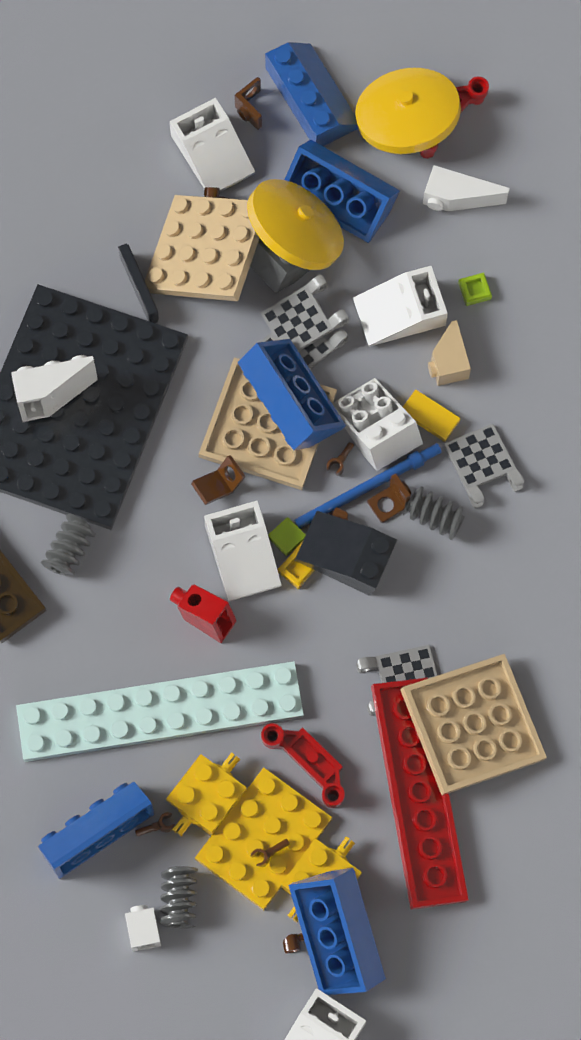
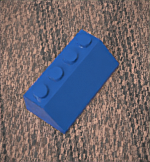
M287 42L265 53V69L309 140L311 139L325 146L358 129L356 115L310 43Z
M311 139L298 147L284 179L313 193L330 209L341 228L367 243L372 240L391 212L400 192L397 188Z
M291 339L258 342L237 362L243 371V375L255 389L257 397L263 402L271 415V419L277 424L287 444L291 446L293 451L310 448L346 427V424Z
M127 782L121 784L113 791V796L105 801L104 799H99L89 807L90 811L82 817L80 815L72 817L65 823L66 827L58 833L52 831L41 839L42 844L38 848L59 879L155 815L151 801L135 782L129 785Z
M354 868L328 871L288 885L320 991L326 995L367 992L386 979Z

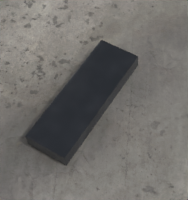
M126 243L118 246L120 259L147 320L157 323L159 320L157 307L129 244L127 245Z

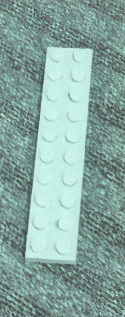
M295 661L16 705L24 762L304 718Z

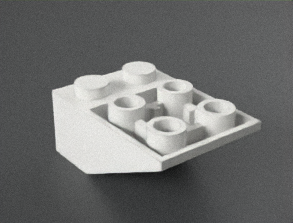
M216 98L170 121L171 137L203 188L217 187L220 188L221 192L255 174V170L228 116Z
M432 266L403 273L353 298L369 347L446 326L448 313Z
M85 355L73 357L70 361L65 362L50 361L44 364V366L35 368L25 366L15 372H11L17 404L23 422L50 417L98 380L93 356L87 357Z
M376 378L333 402V406L346 424L345 430L362 455L376 471L423 444L416 421Z
M258 501L204 516L205 528L228 602L282 586Z
M316 988L285 1040H356L365 1026L366 1020Z

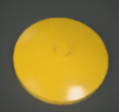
M404 68L384 74L368 85L358 99L355 114L360 134L371 146L388 153L410 154L429 149L443 141L457 125L461 105L456 87L446 76L425 68Z
M281 179L266 180L260 183L251 193L247 202L250 222L260 239L279 257L304 269L321 270L331 266L341 255L344 247L341 227L330 209L313 193L293 182Z

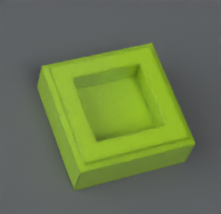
M484 272L458 280L466 306L492 299Z
M287 517L268 534V537L287 557L301 544L305 534Z

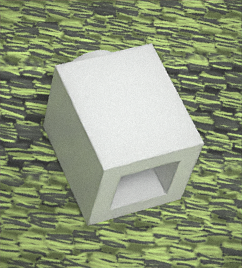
M147 905L130 908L131 912L125 913L132 951L161 946L154 908H148Z

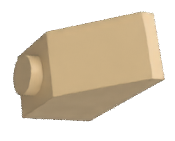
M457 320L450 323L432 352L431 362H428L431 378H436L438 386L466 380L470 376L471 368Z

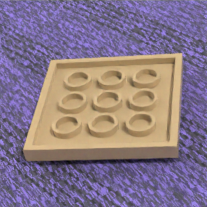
M175 195L145 278L149 292L152 294L238 301L260 238L255 232L248 216V200Z
M234 357L199 451V458L222 464L226 457L231 455L243 472L303 490L319 443L310 448L293 451L291 446L287 444L277 424L271 419L269 411L257 397L255 389L243 375V371L237 363L240 359ZM320 384L333 404L337 389Z
M505 654L405 686L401 689L441 795L544 761L547 758Z

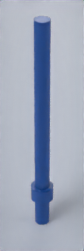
M436 443L421 452L415 451L407 456L406 460L294 519L296 526L299 529L312 522L316 511L329 514L335 508H340L390 481L391 476L395 473L399 476L411 469L416 470L424 466L425 461L442 453L440 446Z

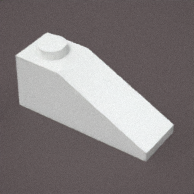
M434 165L424 192L423 204L432 210L448 212L502 205L507 202L510 188Z

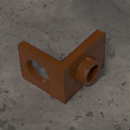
M256 77L235 94L237 113L245 122L249 121L257 130L262 128V115L248 101L261 91V79L259 77ZM253 88V90L248 95H246L247 92Z
M229 455L216 471L193 480L191 485L203 503L207 505L234 493L245 478V475L233 457ZM228 466L234 470L235 480L230 478L227 470Z
M395 473L391 476L390 487L368 499L367 503L379 521L383 523L405 510L411 497V491L405 481H401ZM382 498H388L393 502L394 507L389 512H382L377 506L378 501Z

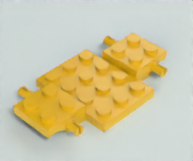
M230 753L222 765L213 763L200 754L166 798V801L177 808L182 815V818L172 829L175 833L182 837L192 823L211 836L195 856V860L263 911L281 888L291 895L288 885L293 882L328 871L354 868L357 880L362 874L346 858V855L355 845L352 840L350 841V838L345 837L336 850L327 847L317 840L331 822L332 817L264 767L246 790V787L230 773L240 761V758L238 756L235 757L234 753ZM284 839L289 841L290 845L271 856L269 863L265 867L256 866L264 860L263 853H259L253 858L250 856L255 849H263L265 851ZM294 906L287 916L290 919L293 917V921L297 923L298 917L297 914L295 915L296 910Z

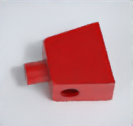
M195 584L191 585L188 591L176 587L170 596V601L178 605V609L186 622L219 643L224 641L237 622L227 601Z

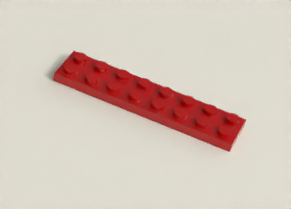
M428 678L376 683L371 686L411 910L464 903L469 900L449 793L441 795L401 693L403 687Z

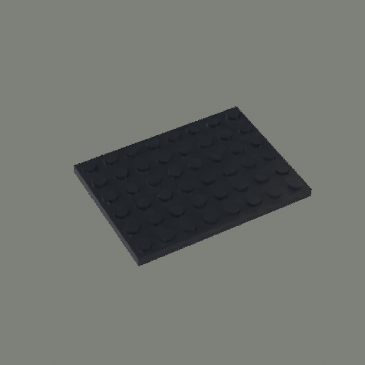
M37 284L0 372V492L65 515L73 514L88 523L112 530L187 343L188 334ZM79 355L93 356L97 381L50 417L26 422L22 421L11 372H15L25 366L33 368L44 366V364L50 361H70L73 357Z

